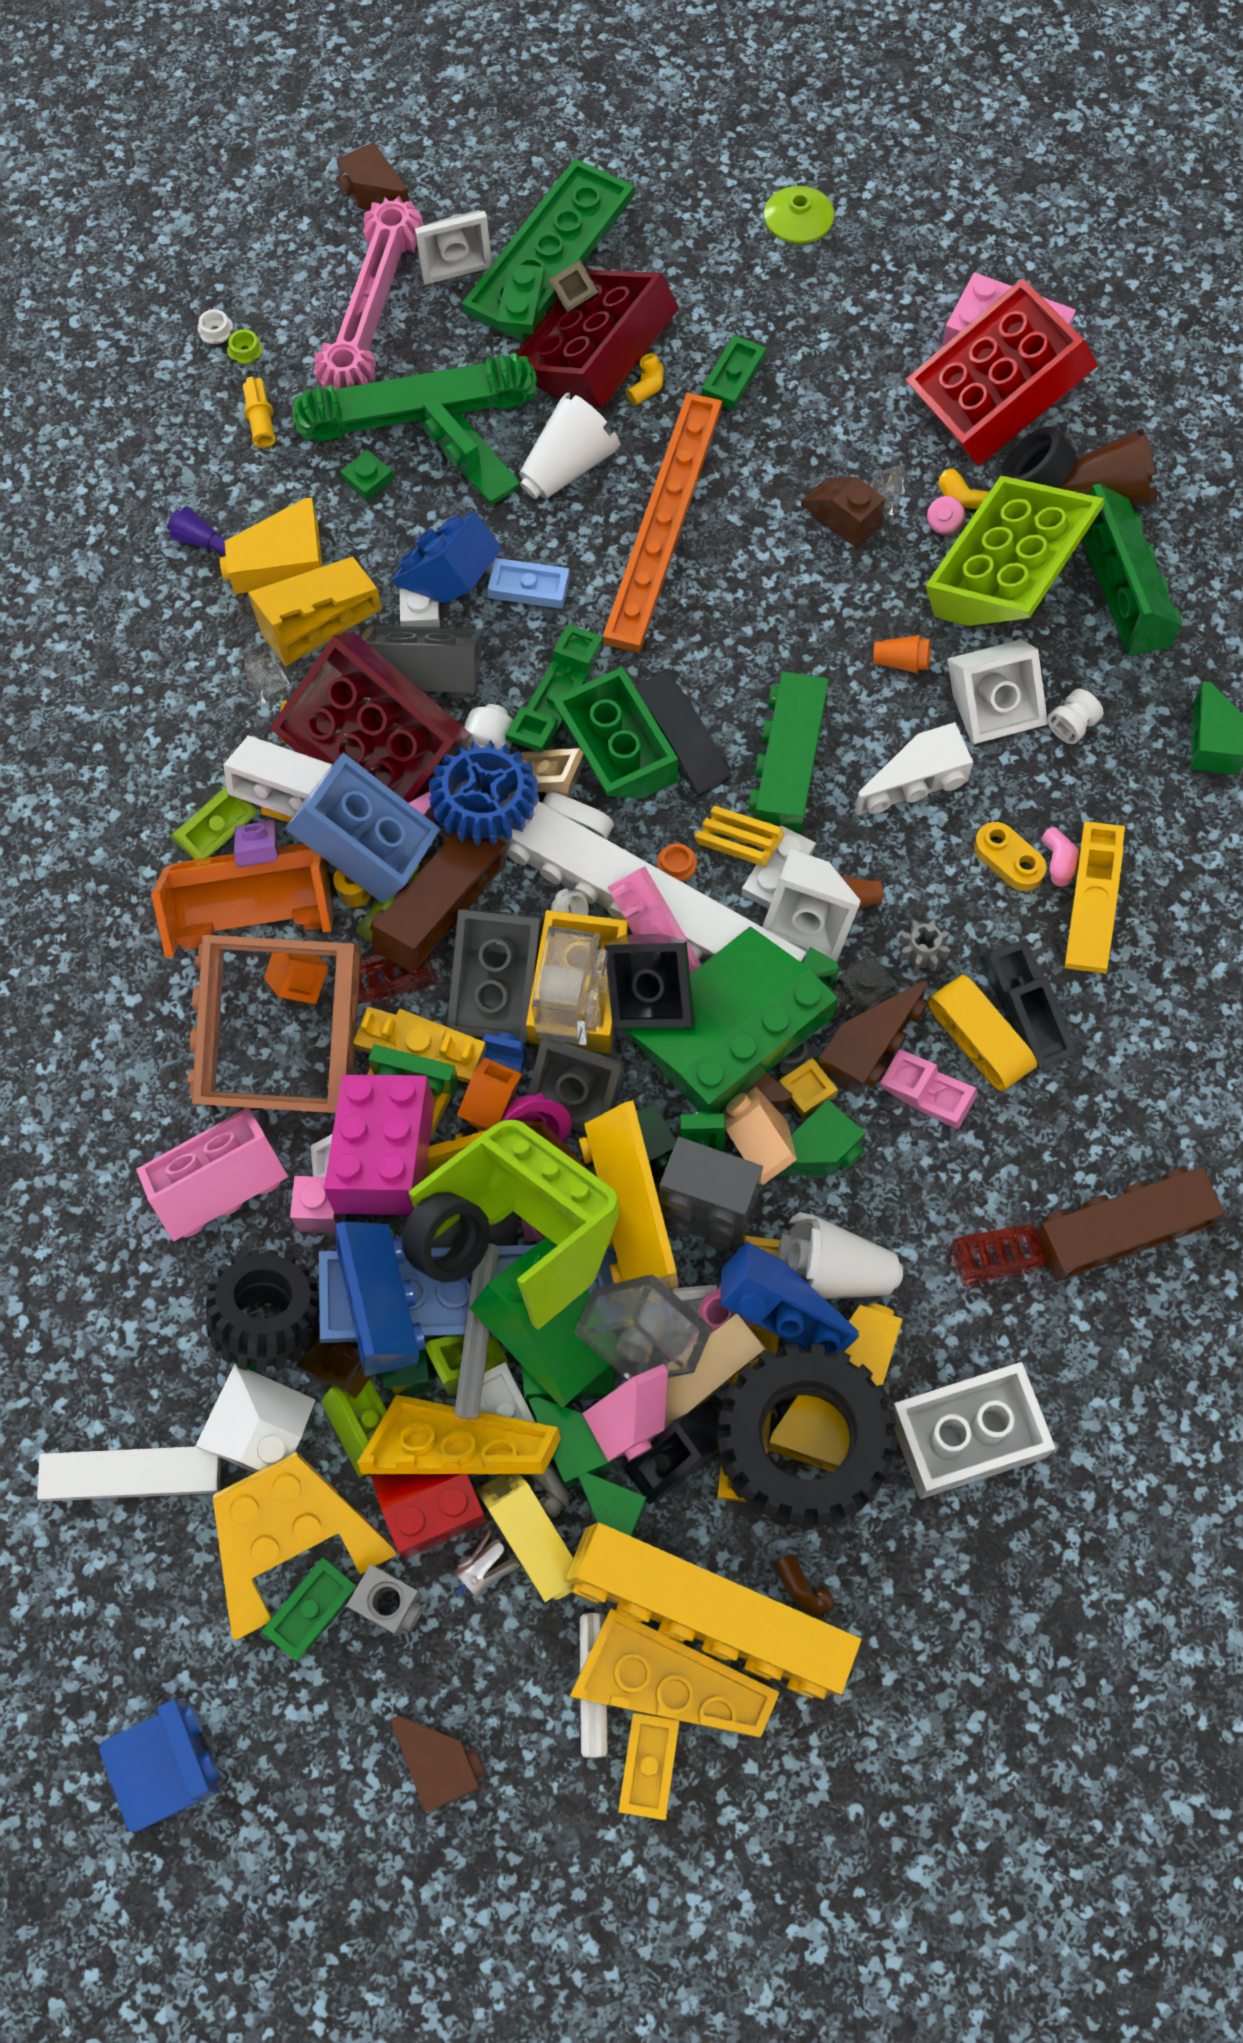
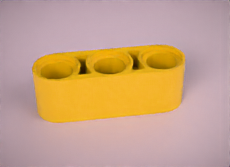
M961 974L927 999L929 1001L928 1006L937 1021L997 1090L1003 1092L1037 1067L1036 1058L1027 1044L967 976Z

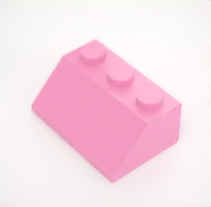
M249 1108L243 1109L136 1169L149 1203L173 1242L181 1237H191L197 1234L206 1223L220 1215L227 1216L236 1212L243 1202L257 1194H267L273 1191L282 1180L288 1178Z

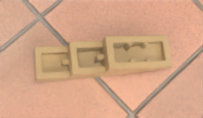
M735 1314L668 1369L665 1428L675 1419L700 1408L702 1403L734 1379L733 1377L767 1350L740 1315Z

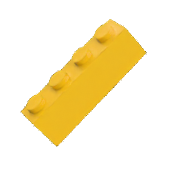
M628 1101L584 1123L587 1137L579 1139L584 1163L593 1162L597 1177L612 1187L617 1194L620 1215L608 1247L614 1246L618 1262L609 1265L615 1290L624 1288L627 1300L678 1287L677 1271L634 1101Z

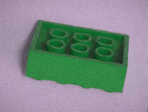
M750 926L690 974L695 1026L624 1028V1031L699 1112L705 1111L717 1114L736 1095L743 1093L830 1021L835 1015L838 997L810 968Z

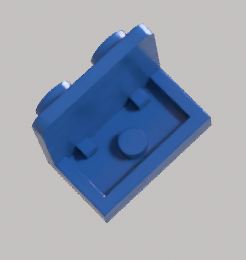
M173 1699L157 1707L158 1715L104 1740L100 1745V1755L125 1825L129 1831L139 1832L220 1792L216 1779L220 1777L217 1764L212 1753L209 1750L205 1752L198 1735L203 1732L199 1716L192 1705L188 1706L186 1702Z

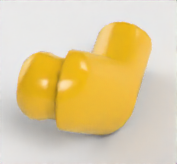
M646 354L640 359V367L642 368L641 381L626 390V396L633 406H637L656 394L663 386L664 367L659 362L656 354Z
M955 469L945 470L938 480L939 488L943 495L958 499L964 508L978 509L988 495V491L969 489L962 476Z

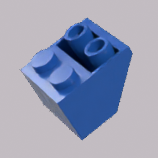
M475 511L463 518L455 515L447 520L436 532L433 528H430L415 540L417 547L400 559L398 564L401 568L391 581L397 587L442 603H447L473 589L500 552L502 546Z

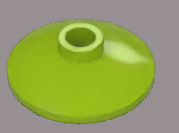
M791 186L777 191L769 198L764 209V221L768 230L780 240L794 244H806L814 242L828 233L834 221V208L831 201L822 192L807 186Z

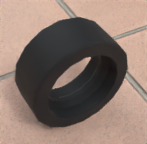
M1044 427L1035 430L1021 440L1008 455L1002 468V476L1058 488L1065 482L1074 468L1077 460L1076 449L1056 427Z
M451 1192L435 1193L419 1203L411 1212L404 1226L402 1246L405 1258L413 1268L431 1279L442 1283L459 1281L472 1273L481 1263L488 1249L491 1233L488 1217L479 1206ZM460 1214L461 1230L455 1245L446 1255L433 1260L431 1249L437 1230L447 1219Z

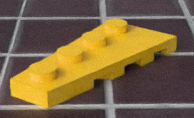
M396 1395L357 1463L361 1474H544L561 1437L558 1427L481 1411H479V1417L475 1420L460 1419L454 1414L455 1406Z
M610 1608L569 1697L760 1738L780 1692L642 1623L625 1618Z

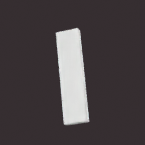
M195 1446L40 1454L37 1499L43 1502L217 1493L220 1491L221 1458Z

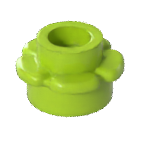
M241 329L235 331L229 337L228 356L232 360L236 359L239 364H250L262 355L263 347L260 345V339L254 332Z

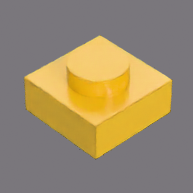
M813 1058L779 1080V1083L793 1094L791 1104L803 1118L818 1109L827 1099L831 1100L838 1092L836 1086Z

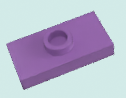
M275 819L235 826L234 855L237 867L273 862L278 859V837Z

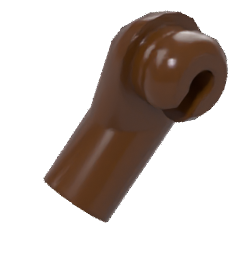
M795 1555L784 1556L775 1563V1568L788 1595L809 1616L820 1618L823 1617L822 1613L833 1610L835 1603L829 1589L821 1586L812 1591Z

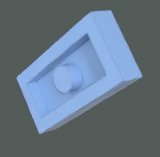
M495 558L487 589L488 598L563 609L570 580L569 568Z

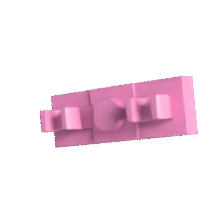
M645 866L607 887L623 916L628 920V926L633 935L665 934L687 941L690 974L701 966L695 952Z

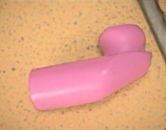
M1052 827L1043 834L1042 842L1053 852L1050 863V879L1056 886L1064 887L1072 882L1076 874L1080 853L1078 848L1056 827Z

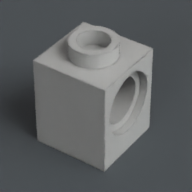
M371 1564L346 1605L352 1611L399 1638L404 1629L410 1632L414 1628L424 1606L419 1604L423 1596L417 1590ZM388 1591L398 1592L400 1595L398 1610L391 1615H381L377 1608L381 1595Z

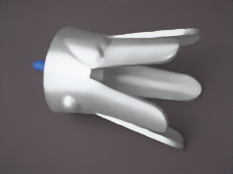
M490 1529L473 1555L464 1559L457 1566L458 1569L454 1571L464 1583L455 1591V1595H459L467 1587L479 1598L481 1594L487 1592V1587L520 1567L516 1559H510L487 1572L504 1551L500 1540L496 1538L479 1554L491 1534Z

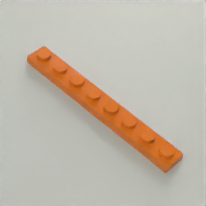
M686 393L603 634V645L639 654L641 652L722 411V400Z

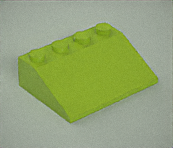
M1000 476L926 584L934 617L966 626L1030 618L1105 504L1104 498Z

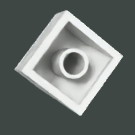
M1020 639L947 659L953 697L973 744L1048 724L1039 652L1034 646Z

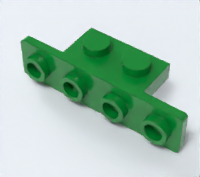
M436 397L423 404L425 419L418 420V422L422 425L428 437L433 442H436L445 452L450 463L458 467L488 504L493 505L519 489L518 479L460 413L450 415Z

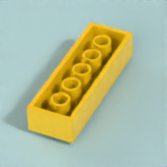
M599 1522L585 1528L564 1580L575 1585L572 1593L595 1604L599 1602L605 1603L606 1599L618 1604L615 1612L625 1618L638 1623L642 1621L649 1622L650 1619L661 1624L658 1632L681 1642L685 1640L693 1642L694 1638L702 1641L701 1651L724 1661H727V1659L737 1661V1658L746 1661L744 1670L767 1680L773 1678L780 1681L781 1677L789 1680L787 1689L810 1699L816 1697L824 1700L826 1694L842 1695L862 1640L859 1637Z

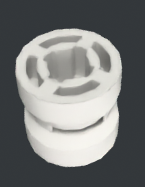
M1077 688L1066 697L1064 706L1056 707L1048 715L1047 721L1050 729L1059 739L1068 744H1075L1085 735L1086 727L1094 726L1103 717L1104 712L1100 702L1094 695L1084 689Z

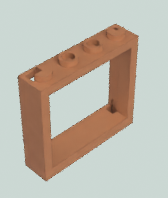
M203 935L202 944H199L198 956H195L196 968L200 969V984L194 987L192 996L193 1009L198 1011L197 1028L193 1027L190 1034V1051L195 1053L194 1069L189 1071L187 1082H190L189 1094L192 1095V1104L336 1113L342 1075H353L355 1048L353 1041L356 1036L361 945ZM224 950L336 957L328 1098L215 1091Z

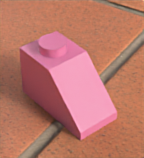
M664 1364L632 1377L582 1413L608 1462L624 1454L628 1461L641 1456L652 1449L649 1440L664 1431L668 1370Z

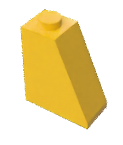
M304 498L225 540L226 557H220L223 580H230L234 594L248 593L323 567L318 519L312 498Z

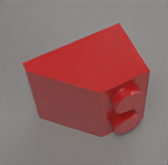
M371 1474L382 1513L397 1551L404 1560L488 1523L469 1474Z

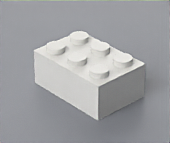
M1022 1362L896 1402L891 1410H894L897 1423L894 1430L919 1499L1045 1459L1056 1449Z

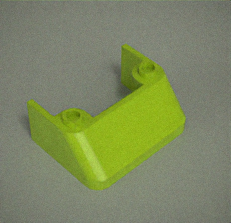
M504 1120L493 1125L408 1192L414 1209L422 1200L435 1193L451 1192L479 1206L488 1217L489 1225L500 1222L511 1212H514L557 1245V1247L517 1279L531 1323L538 1330L594 1283L620 1215L619 1201L612 1187L518 1120ZM460 1214L447 1219L437 1230L434 1239L460 1219Z

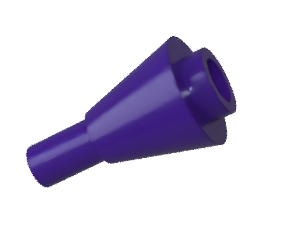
M185 506L181 511L177 509L173 512L167 525V529L171 531V540L207 549L212 548L226 556L224 541L227 539L217 535V532L190 507Z

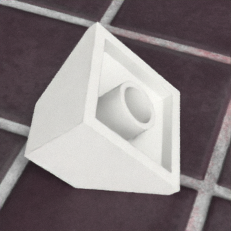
M477 210L459 214L415 228L424 285L489 269L492 265L488 222L485 211Z
M790 848L762 927L805 952H808L809 947H812L837 962L861 901L830 862Z
M234 1364L195 1447L256 1473L295 1453L315 1399L249 1369L247 1371L239 1369L238 1364Z

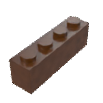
M457 832L447 834L440 850L434 857H427L422 862L417 876L396 893L393 903L386 910L381 909L374 916L370 925V930L372 931V950L407 971L414 973L457 923L458 909L470 908L504 868L506 842L497 838V842L493 846L489 842V838H482L481 843L477 847L471 836L461 843L457 837Z
M1185 1166L1179 1167L1162 1176L1163 1181L1148 1185L1147 1181H1140L1123 1189L1124 1195L1110 1200L1107 1195H1101L1083 1204L1084 1209L1069 1214L1067 1209H1062L1044 1217V1223L1035 1236L1056 1283L1214 1226L1223 1217L1225 1212L1203 1167L1188 1171Z

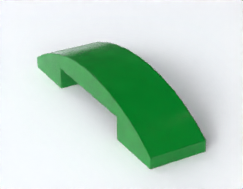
M569 624L566 626L553 649L552 662L527 707L521 706L505 734V740L541 753L547 749L564 726V722L554 707L552 699L587 682L603 643V636Z

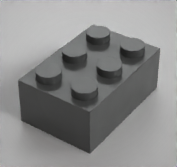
M678 1136L660 1182V1207L666 1230L682 1237H689L691 1233L705 1238L709 1246L721 1251L728 1252L731 1248L739 1250L743 1245L758 1203L763 1166Z

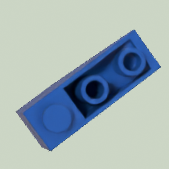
M747 1241L721 1268V1306L793 1344L798 1343L800 1348L810 1349L812 1343L825 1345V1352L837 1355L838 1350L844 1352L859 1337L858 1330L787 1263Z

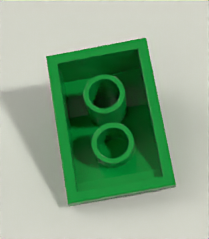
M545 1237L488 1282L469 1309L563 1408L619 1359L622 1354L588 1289L539 1330L532 1325L517 1279L556 1247Z

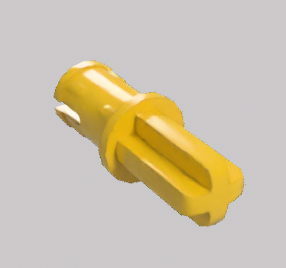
M252 376L247 378V382L243 384L246 400L244 415L250 421L252 442L256 447L266 448L276 442L271 420L274 411L272 405L268 403L264 381L261 378L255 379Z

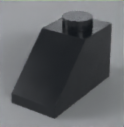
M707 1405L675 1419L650 1442L651 1450L631 1460L624 1467L641 1494L646 1496L649 1505L703 1468L720 1453L718 1449L719 1422Z

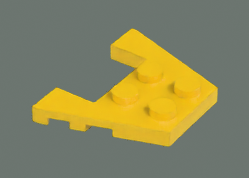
M297 1452L213 1495L231 1635L234 1641L268 1624L272 1619V1614L253 1579L267 1570L336 1534L341 1536L359 1574L366 1572L370 1564L377 1566L397 1555L393 1544L372 1527L369 1521L358 1510H355L338 1494V1491Z

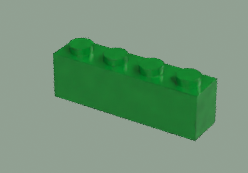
M782 671L779 686L772 685L768 709H774L775 711L773 720L765 719L762 743H768L766 754H758L755 777L762 779L760 789L752 788L748 812H754L755 819L778 827L782 825L801 835L829 679Z

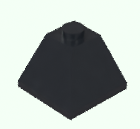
M665 934L622 935L604 945L613 1028L695 1026L687 941Z

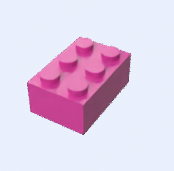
M342 1075L324 1184V1191L334 1214L410 1215L414 1210L408 1192L422 1182L426 1176L435 1100L427 1076Z

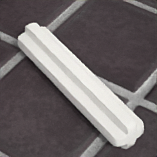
M585 1613L580 1617V1672L605 1620L604 1614ZM581 1700V1754L583 1757L601 1758L607 1754V1705Z

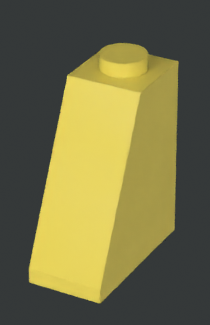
M498 1474L475 1489L543 1600L546 1602L552 1597L557 1600L571 1593L575 1585L564 1580L573 1557L521 1474Z

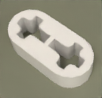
M548 792L542 801V804L604 839H607L614 826L612 819L605 813L562 794Z

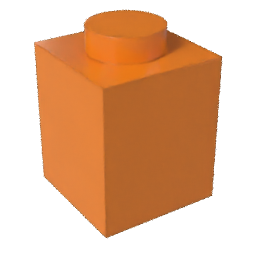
M484 1057L473 1072L457 1116L467 1120L471 1126L480 1130L490 1129L493 1125L501 1122L508 1104L513 1100L522 1073Z

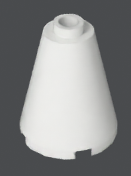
M566 393L558 402L519 472L522 478L520 486L534 499H537L538 496L544 499L549 498L619 448L620 441L615 431L609 437L603 429L607 424L603 416L582 398L575 395L570 400V393Z
M799 1212L788 1222L796 1225L791 1235H782L777 1258L787 1263L824 1299L887 1296L892 1293L894 1288L900 1285L903 1278V1266L899 1263V1259L894 1252L810 1213Z

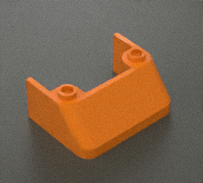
M304 843L278 846V859L276 861L245 867H237L234 853L171 864L162 870L151 893L165 958L174 957L178 945H181L182 949L185 950L199 948V944H202L203 935H213L214 931L293 919L294 924L302 925L304 930L322 928L323 933L332 930L334 914L327 861Z

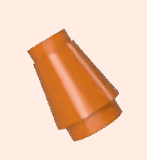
M921 635L875 641L873 662L875 665H882L919 674L920 670H929L931 657L930 639H921Z

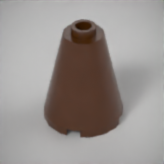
M1144 429L1130 432L1078 457L1072 472L1058 488L1090 495L1093 485L1102 484L1129 498L1132 506L1156 505L1157 486L1152 488L1149 486V482H1152V475H1155L1148 437L1144 435Z

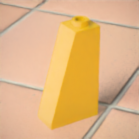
M869 1304L868 1307L859 1305L849 1320L858 1330L859 1337L844 1352L851 1355L849 1360L857 1367L864 1364L873 1373L871 1379L876 1386L881 1384L883 1386L903 1319L894 1316V1311L883 1305ZM798 1395L772 1433L768 1451L833 1472L841 1465L847 1455L850 1442L849 1429L844 1417L830 1403L814 1396Z

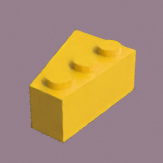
M353 556L248 592L261 634L285 667L327 643L334 635L342 634L382 610L377 587Z

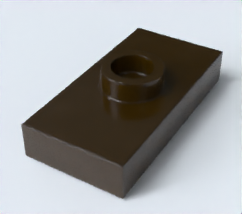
M320 1330L313 1339L309 1350L305 1351L296 1365L306 1374L357 1399L372 1376H364L358 1346L349 1342L320 1343Z

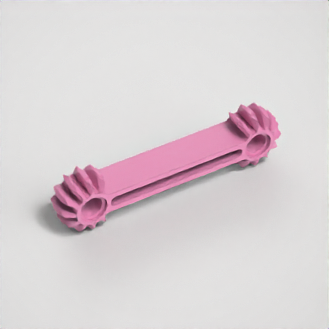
M384 196L382 204L372 202L370 211L364 213L363 231L369 248L336 343L332 345L323 343L322 352L315 353L314 374L316 381H318L322 388L333 385L334 389L375 382L376 363L374 355L369 351L401 254L405 251L415 253L417 244L415 228L423 226L422 216L419 210L415 209L412 201L403 203L400 196L394 201H389Z

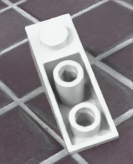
M954 722L917 734L858 792L855 808L857 816L867 812L871 814L881 813L893 804L906 800L907 802H916L926 797L928 793L941 789L951 791L967 782L973 760L956 723Z

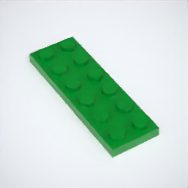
M575 158L462 302L463 313L497 329V316L509 263L544 267L545 280L536 326L558 297L549 279L579 260L582 264L586 261L634 198L635 186ZM501 331L521 342H524L529 334Z

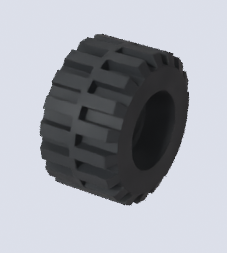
M259 1250L249 1251L248 1257L243 1258L241 1254L232 1257L231 1265L223 1263L217 1269V1277L212 1276L209 1282V1292L206 1293V1330L208 1337H211V1346L215 1352L222 1350L223 1360L229 1364L236 1360L238 1361V1368L246 1371L249 1366H256L257 1372H266L267 1366L273 1365L276 1370L285 1368V1363L288 1359L293 1363L301 1358L302 1350L308 1351L311 1347L313 1336H316L319 1292L317 1291L315 1277L309 1276V1268L304 1263L295 1265V1257L286 1254L284 1258L279 1257L278 1251L268 1250V1254H259ZM255 1303H270L280 1307L283 1312L271 1318L261 1319L251 1317L241 1310Z

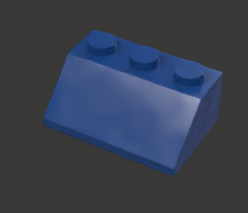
M336 1223V1251L364 1376L417 1365L419 1360L418 1350L425 1349V1341L420 1322L412 1324L408 1307L415 1306V1298L410 1279L402 1281L398 1264L405 1263L400 1237L392 1238L389 1224Z

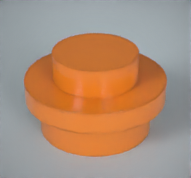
M674 843L668 845L659 853L657 868L677 880L685 882L694 875L697 868V858L694 852L686 845Z

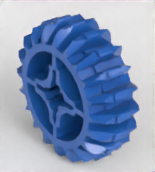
M491 740L485 748H479V745L473 741L471 749L467 751L458 745L456 757L445 754L443 766L435 765L434 778L430 779L429 783L431 793L429 797L430 807L434 810V816L438 824H444V830L448 835L457 832V837L461 843L469 836L473 837V842L477 847L481 843L482 838H489V842L494 846L497 842V836L502 835L510 841L513 836L512 829L523 832L525 820H532L534 807H537L539 802V796L536 792L538 790V780L533 775V768L530 762H523V756L520 751L510 755V748L507 744L503 745L499 750L495 749ZM468 779V782L459 788V792L452 795L456 787L462 781ZM516 791L511 801L501 808L500 803L508 798L509 793Z

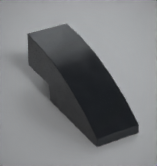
M667 669L635 687L678 757L679 773L698 798L731 779V773L709 732Z
M1027 940L1018 941L980 956L989 981L1012 1028L1033 1052L1037 1061L1036 1068L1041 1069L1078 1054L1047 976L1041 977Z

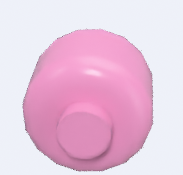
M952 496L937 498L928 509V523L933 531L941 536L956 535L966 524L967 515L965 508L958 499Z

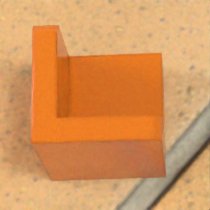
M272 953L264 979L280 998L316 1004L328 965L318 955Z

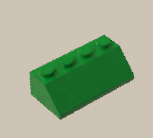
M1102 484L1093 485L1090 495L1104 498L1105 504L1083 536L1082 542L1127 656L1171 647L1182 625L1181 615L1178 608L1172 606L1168 596L1169 589L1165 576L1159 574L1155 564L1154 548L1150 543L1147 544L1143 535L1141 516L1139 513L1134 512L1129 498Z

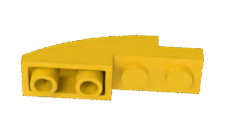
M1084 821L1064 968L1107 973L1122 865L1125 826Z

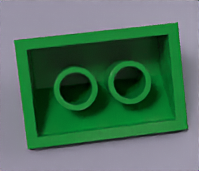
M623 666L552 699L554 707L578 748L584 753V758L607 796L645 798L678 782L679 759Z

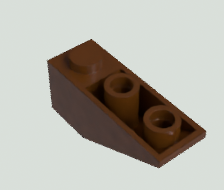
M921 981L842 1023L819 1057L818 1065L828 1078L858 1097L861 1096L867 1086L874 1089L886 1069L882 1065L888 1053L894 1056L897 1054L908 1035L903 1032L904 1028L910 1020L917 1023L925 1011L929 1001L923 998L928 984Z

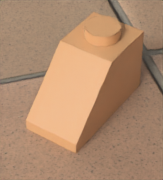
M754 1087L747 1094L740 1093L727 1104L726 1110L723 1111L726 1131L745 1160L763 1166L762 1185L797 1160L788 1121L757 1087Z

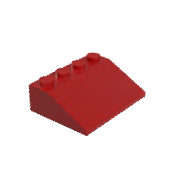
M1022 278L905 380L960 448L979 467L1098 367V364L1086 341Z

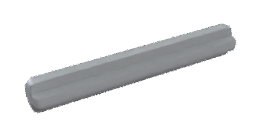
M489 1243L481 1263L472 1273L454 1413L457 1418L475 1420L479 1417L490 1331L469 1308L487 1283L497 1275L500 1249L499 1246Z

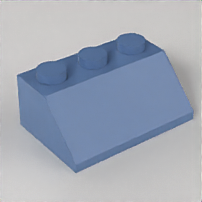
M344 752L310 792L285 827V830L382 904L387 902L406 885L441 829Z

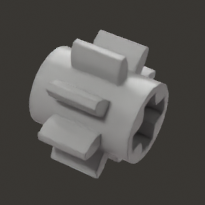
M914 920L911 926V934L902 932L900 935L899 943L905 946L901 951L900 960L908 959L914 966V972H917L919 968L927 967L933 972L936 971L938 958L947 960L950 949L944 946L949 936L948 931L940 932L935 926L934 920L929 924H919Z

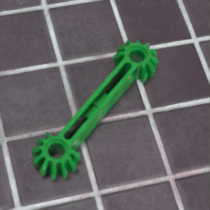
M500 353L499 357L496 358L487 357L486 363L351 387L334 389L333 385H329L326 388H321L317 385L316 389H304L303 395H298L294 398L293 423L296 426L297 433L302 434L304 440L314 439L315 443L327 440L331 443L332 439L345 438V433L424 420L423 404L434 397L438 399L450 415L492 407L498 412L502 409H509L511 411L513 407H524L525 402L534 399V392L537 391L536 372L533 371L532 364L529 363L528 357H518L516 353L503 356Z

